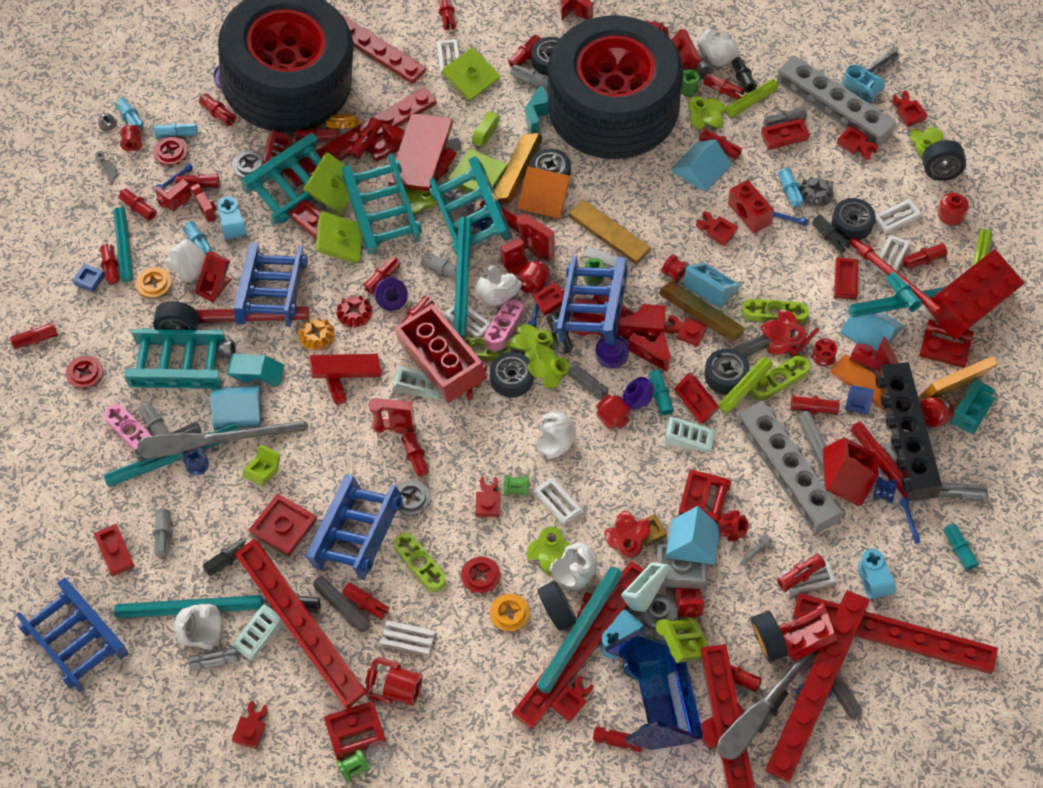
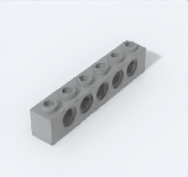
M794 55L778 69V84L846 129L853 126L868 136L867 142L877 144L878 149L893 135L896 125L895 120L876 109L872 104L865 102L838 82L833 81L824 75L823 72L810 66L806 61Z
M762 401L739 412L737 424L814 535L839 523L842 515L840 503L836 499L833 500L829 492L826 491L825 482L820 481L816 476L813 465L810 462H806L800 447L789 438L786 427L780 425L777 421L774 410L771 407L768 408L765 402ZM761 428H766L769 431H763ZM774 446H779L782 449H775ZM790 464L795 466V468H789L786 465ZM799 483H805L808 487H803ZM812 502H819L822 505L816 506Z

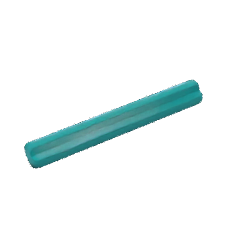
M119 207L114 208L113 216L120 278L122 282H130L133 280L127 218L125 208Z

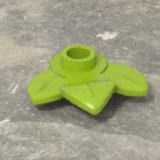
M701 96L692 97L688 103L692 126L697 131L702 130L705 124L717 129L722 128L723 117L721 113L725 112L726 106L717 99H705Z
M933 127L927 128L924 132L912 129L909 138L915 143L916 153L922 157L927 147L937 141H942L943 132Z
M405 189L413 214L420 213L424 208H432L438 202L434 200L429 191Z
M523 324L516 327L518 334L513 336L509 342L510 348L525 351V356L530 361L537 359L534 347L536 345H544L551 348L554 338L549 331L538 330L532 325Z
M536 345L534 348L537 359L528 364V370L534 377L542 379L545 388L553 389L559 385L560 379L567 375L569 364L565 358L556 357L551 348L544 345Z
M546 527L541 531L539 538L533 540L528 545L526 552L527 560L539 559L543 571L547 575H551L552 572L549 570L551 563H554L555 559L562 558L565 548L572 544L563 539V534L558 528ZM550 534L556 537L555 542H548L547 536Z

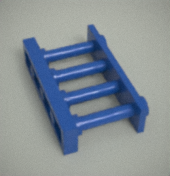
M249 243L233 307L236 324H246L247 316L251 315V313L282 314L285 316L286 326L291 327L292 318L297 316L296 300L303 268H307L308 256L304 255L303 245H298L296 256L263 255L259 250L258 243ZM263 264L294 265L292 272L259 270V266H263ZM259 280L290 281L289 289L256 287L255 282H259ZM255 296L286 298L285 305L252 304L251 299H254Z
M572 255L571 264H567L566 267L567 283L559 319L555 320V332L559 334L560 342H565L567 331L600 332L601 335H604L606 344L615 345L628 277L626 257H617L616 265L612 266V268L579 267L577 255ZM578 276L610 277L612 284L608 286L577 285ZM575 294L606 295L609 298V301L605 302L604 305L573 303ZM571 312L596 313L606 316L605 321H601V323L569 322Z
M345 474L305 555L312 567L322 570L328 560L353 566L352 568L359 579L365 580L368 572L373 568V561L391 522L402 505L403 497L397 486L391 484L387 495L362 490L354 476ZM357 499L382 504L377 515L351 509ZM348 519L372 524L367 536L341 529ZM338 539L363 545L357 557L331 550Z
M64 577L57 583L61 590L58 594L59 597L28 621L21 612H18L16 616L21 623L17 626L26 637L31 635L63 672L64 675L61 678L70 689L75 687L81 692L84 689L78 680L109 655L112 657L116 654L122 660L129 653L119 638ZM72 603L76 608L73 610L74 613L44 637H41L34 629L65 604L68 606ZM86 620L90 624L88 631L56 655L49 645L79 621L83 622ZM101 637L105 642L102 645L103 648L71 672L63 662L94 638L98 639Z

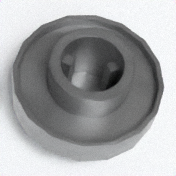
M656 593L645 612L640 611L642 622L652 630H656V623L659 620L675 621L677 616L675 602L669 596Z

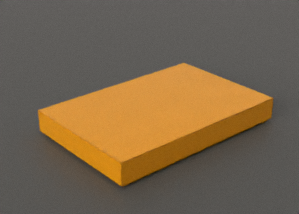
M994 356L986 358L933 382L918 398L922 402L927 397L942 396L973 382L974 378H982L998 363Z

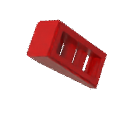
M274 130L270 132L266 142L263 164L271 160L270 157L278 155L272 152V150L283 152L289 148L293 138ZM274 143L282 145V148L275 146Z

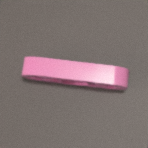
M512 299L502 305L485 333V346L487 349L499 351L505 347L523 317L522 302ZM501 323L510 324L508 327L499 326Z
M113 404L106 408L104 417L107 424L133 450L137 448L139 443L137 439L139 437L142 439L152 436L121 405ZM113 413L119 414L122 422L120 423L115 417L112 418L111 415ZM133 426L137 428L136 432L132 435L124 434L127 427Z

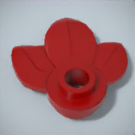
M786 310L779 311L778 320L767 321L761 326L764 335L771 339L767 352L774 355L785 354L792 346L801 345L807 335L805 328L797 323L796 316ZM798 331L797 337L792 338L790 336L791 332Z
M624 510L617 516L615 528L605 530V539L610 547L619 549L620 553L625 557H635L641 553L643 548L642 542L649 536L650 523L647 518L636 521L631 513ZM632 541L631 547L627 548L629 542Z

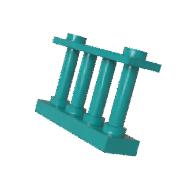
M310 133L241 178L243 191L246 194L252 191L257 192L274 212L271 214V224L273 226L277 223H285L290 218L289 212L302 201L310 202L315 199L307 192L298 196L281 175L283 170L291 168L305 185L307 184L310 176L298 162L306 156L316 166L320 163L321 157L315 152L317 138L313 133ZM268 180H274L291 201L280 207L263 187L264 183Z
M393 153L388 155L389 165L364 172H352L350 165L342 167V178L368 255L377 253V246L380 245V242L412 234L416 242L419 241L420 233H422L419 220L415 221L399 174L402 172L400 162L394 159ZM392 173L395 185L367 193L359 192L357 185L361 181ZM399 194L402 205L371 214L370 212H365L364 205H366V202ZM405 213L409 225L379 234L376 232L372 233L370 225H373V222Z
M477 156L468 159L471 166L468 172L442 185H439L434 178L429 179L432 186L429 189L434 200H437L454 241L451 245L456 255L459 221H454L451 212L478 198H484L486 205L483 206V209L467 217L472 219V224L487 216L489 218L492 217L494 223L491 224V227L471 236V246L493 235H500L505 241L513 238L484 165ZM472 179L474 181L477 180L479 186L476 187V190L447 203L444 193Z
M132 329L135 344L140 345L136 368H126L124 377L128 387L214 389L221 387L222 380L219 370L214 369L217 346L226 340L224 331L217 329ZM149 344L162 345L160 364L157 369H145ZM172 345H185L181 369H168ZM195 345H208L206 365L203 370H191Z

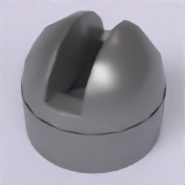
M104 113L99 116L98 124L100 129L110 131L116 126V121L113 115Z
M225 340L218 345L217 350L220 356L228 359L231 358L232 354H235L236 346L233 340Z

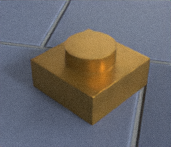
M656 514L647 517L650 523V533L643 541L645 547L667 537V531Z

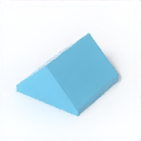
M717 140L697 142L671 168V171L706 192L732 164Z
M704 262L688 265L686 268L684 287L720 309L741 286V284Z
M884 312L855 318L850 315L840 333L855 343L870 345L878 351L883 337L885 336L890 344L903 329L904 325Z
M261 385L213 389L210 395L214 430L222 429L232 424H237L238 428L261 427Z
M699 506L672 519L666 558L715 565L720 533L718 524Z

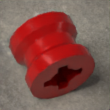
M127 125L121 128V148L125 151L140 150L142 147V130L135 125Z
M672 254L665 261L661 272L664 275H670L673 281L679 282L685 275L689 263L686 261L681 262L678 256Z
M827 338L818 340L814 345L813 361L817 365L824 367L833 364L837 354L836 343Z

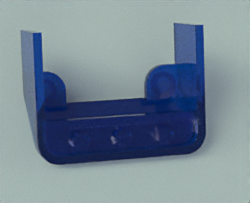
M636 630L605 647L607 653L622 658L624 673L639 682L648 724L640 726L638 731L624 737L625 742L648 750H656L691 744L702 739V726L686 662L676 663L670 653L667 642Z

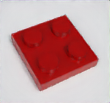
M277 493L248 531L250 535L290 557L316 523L317 516Z

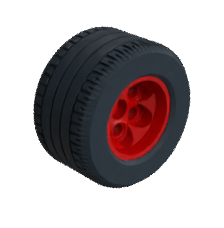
M243 0L228 13L218 37L220 85L228 104L241 118L261 129L293 133L295 129L310 130L326 123L330 116L336 115L341 110L351 89L354 44L345 18L333 5L326 0Z
M621 15L600 16L588 19L572 27L558 40L552 50L548 63V113L556 132L576 150L593 157L596 156L597 158L625 159L653 150V148H656L668 137L678 119L683 82V63L680 53L672 40L663 31L646 21L634 17Z

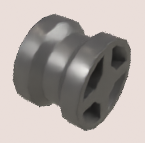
M699 54L702 61L694 69L700 76L699 81L703 80L708 73H713V68L708 63V59L704 54Z

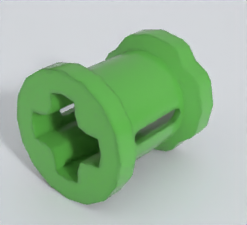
M693 69L683 71L681 91L683 95L693 96L698 92L697 83L700 76L697 71Z
M590 258L585 262V267L604 268V263L599 258ZM584 276V280L590 286H598L603 282L604 277Z
M525 475L524 478L504 476V496L523 494L524 497H528L529 475Z
M357 750L355 755L343 762L340 760L336 762L346 783L350 782V778L363 771H370L360 750Z

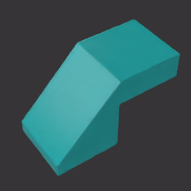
M543 86L538 87L525 107V121L530 134L540 133L538 117L549 114L548 98Z
M232 354L227 375L243 383H249L257 378L271 386L277 387L280 385L285 365L266 355Z

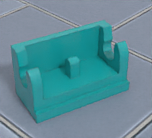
M974 378L955 410L950 423L974 435L995 399L992 396L995 390L980 382L979 379Z

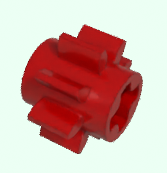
M732 510L729 513L722 514L718 528L721 536H728V541H738L739 538H745V534L749 529V523L745 515H739V510Z

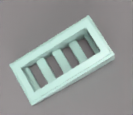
M398 366L392 393L431 398L440 397V392L435 386L434 390L429 389L431 381L422 371ZM402 378H407L406 383H402ZM412 379H416L415 386L411 385ZM421 380L426 381L424 388L420 387Z
M669 417L664 444L711 453L715 430L682 419ZM674 429L679 430L678 435L674 434ZM684 431L688 432L687 438L683 437ZM693 433H698L697 441L692 440ZM702 435H707L706 444L701 443Z
M651 562L622 593L621 596L631 610L645 612L670 570L669 565Z
M263 604L231 646L236 647L240 654L249 661H252L284 626V622L276 612ZM267 617L272 623L268 624L264 619ZM258 625H260V626L263 627L266 631L263 633V632H261L259 629H257L256 627H257ZM253 633L259 638V640L256 641L249 635ZM244 640L253 646L251 650L242 644Z

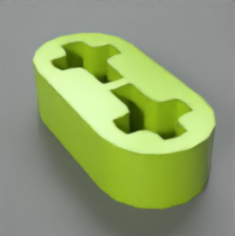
M491 111L486 113L473 134L472 144L484 148L499 125L500 115Z

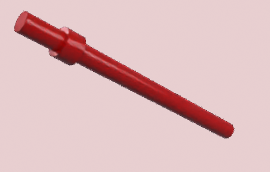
M856 237L850 239L851 246L858 251V254L863 259L871 261L888 276L895 272L905 284L911 285L913 293L922 301L925 307L936 316L942 313V307L876 255L873 248L868 244H863Z

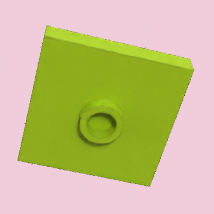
M473 47L441 71V74L469 102L501 77Z
M469 148L448 181L468 172V169L471 168L468 159L477 156L484 165L494 189L501 179L507 164ZM472 179L458 187L472 192L479 185L477 180L474 181Z
M325 153L303 190L337 214H341L350 200L342 178V167L346 165L331 154Z
M322 211L319 215L315 252L348 262L358 263L360 261L362 242L358 223Z

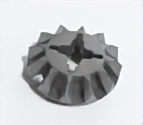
M246 150L239 153L232 163L235 175L243 178L263 164L264 155L256 150ZM246 161H247V163H250L251 165L253 164V165H254V168L252 169V168H250V167H247V166H246Z
M811 176L808 180L803 179L799 188L804 203L814 207L827 205L834 195L833 186L829 184V180L824 181L821 179V176L818 178ZM816 186H819V192L814 196V189Z
M407 480L397 485L403 497L402 505L398 511L403 516L408 514L414 517L417 513H423L424 509L429 506L430 491L422 482ZM415 492V498L418 501H412L407 505L406 496L411 497Z

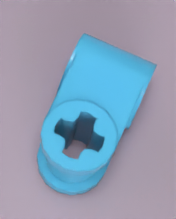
M853 64L846 69L843 87L855 93L862 100L872 103L876 99L877 93L884 90L885 82L879 76L872 74L859 65Z
M230 196L221 198L218 202V210L225 240L246 236L245 224L236 199Z
M877 549L866 550L858 564V571L864 583L867 597L873 600L895 594V582L889 572L883 554Z
M623 610L602 635L600 648L602 654L611 659L620 656L636 640L634 637L643 632L645 624L627 610Z

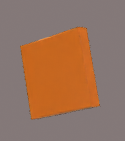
M527 166L517 209L560 219L571 177Z

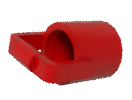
M377 657L372 661L371 668H368L365 684L367 685L366 690L368 693L365 695L370 699L388 704L396 701L414 706L422 687L423 674L401 668V663ZM378 664L391 667L385 680L383 695L372 692L378 673Z

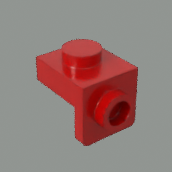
M183 179L168 192H165L159 186L155 189L158 204L162 208L168 207L173 212L179 206L186 204L192 196L189 183Z
M674 588L677 617L696 618L703 615L704 600L701 598L700 589Z

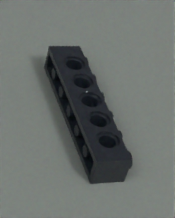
M905 362L881 365L879 374L875 377L877 389H881L882 395L880 400L882 409H886L887 412L886 426L892 432L891 446L893 450L897 451L896 465L898 471H902V489L904 492H907L909 501L938 498L942 483L910 364Z

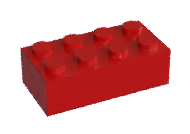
M994 249L932 298L935 303L943 308L940 315L936 316L928 308L927 310L951 338L956 340L1024 285L1025 282L1000 253Z
M431 304L394 328L401 346L448 403L487 379L482 361L434 304Z

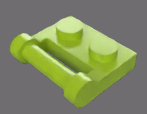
M684 618L679 621L663 619L656 623V631L664 636L676 663L702 660L700 649L701 647L709 646L696 618ZM684 630L689 633L677 635L676 631Z

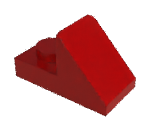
M559 0L561 20L572 11L577 17H583L586 20L593 17L594 3L590 0Z
M382 124L383 135L375 138L373 144L369 145L366 149L375 162L399 151L405 134L402 128Z
M213 251L208 252L194 293L214 302L232 280L226 276L230 260Z
M661 332L654 343H651L644 336H638L633 333L628 340L629 352L668 372L671 357L664 332Z
M885 336L879 345L878 351L870 345L856 343L849 359L879 371L881 365L899 363Z

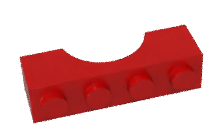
M574 298V303L599 304L598 300ZM643 304L635 314L628 317H620L617 336L629 340L631 335L635 333L638 336L646 337L650 342L656 341L661 332H664L666 306ZM573 312L572 322L601 323V321H605L606 316L596 313ZM572 331L581 336L596 334L604 337L600 332Z

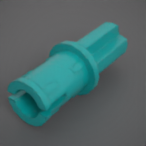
M895 272L886 277V282L896 292L895 297L903 301L910 312H914L921 307L922 301L913 293L911 285L905 284Z
M659 370L649 372L648 378L654 385L652 397L656 400L660 416L672 414L674 408L669 398L670 390L665 386L662 373Z
M955 523L947 525L943 532L953 547L952 552L957 554L965 571L976 568L979 562L969 547L970 542L964 539Z

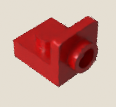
M519 237L500 246L501 263L509 274L512 273L517 276L528 263L524 254L523 241Z
M553 282L532 295L534 302L544 316L562 306L565 288H559L556 282Z

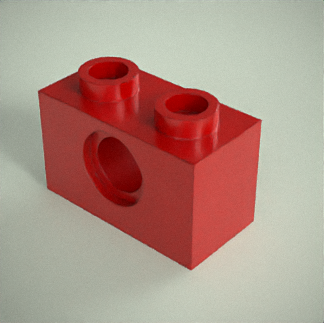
M748 179L730 189L728 205L753 234L772 224L773 207Z

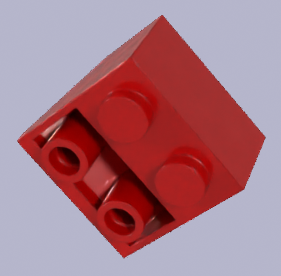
M845 437L823 448L826 491L857 506H861L879 476L877 454Z

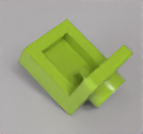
M260 445L256 458L243 469L242 477L261 486L265 485L278 472L280 453Z

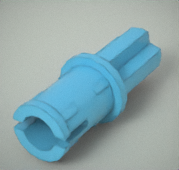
M119 98L117 101L120 105L115 102V107L121 113L123 121L143 130L144 123L138 116V111L131 107L126 98Z
M176 122L169 125H154V134L156 139L198 135L197 124L177 125Z
M790 168L781 169L778 172V177L782 182L783 192L787 194L793 207L802 206L804 199L799 190V183L795 181Z
M194 221L186 222V226L183 225V231L207 256V253L211 252L212 248L206 241V235L200 232Z

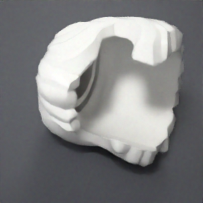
M707 29L698 39V48L701 54L707 57L711 65L719 67L727 65L739 54L738 44L735 40L730 39V35L722 33L720 37L711 41L715 35L714 29Z
M184 239L168 252V257L164 262L169 270L178 272L179 280L192 283L199 279L206 255L191 240Z
M492 265L488 268L487 279L481 277L477 281L476 292L487 305L498 307L519 292L522 282L512 273L503 275L496 265Z
M553 411L542 416V423L540 424L544 437L537 439L536 448L547 459H553L567 452L572 446L576 437V427L563 412Z
M581 542L567 546L562 558L555 559L554 563L550 565L549 570L552 572L553 580L560 586L570 590H581L596 574V554L588 545Z
M193 605L179 612L173 626L178 642L186 646H198L206 650H212L213 647L219 646L222 618L215 605Z

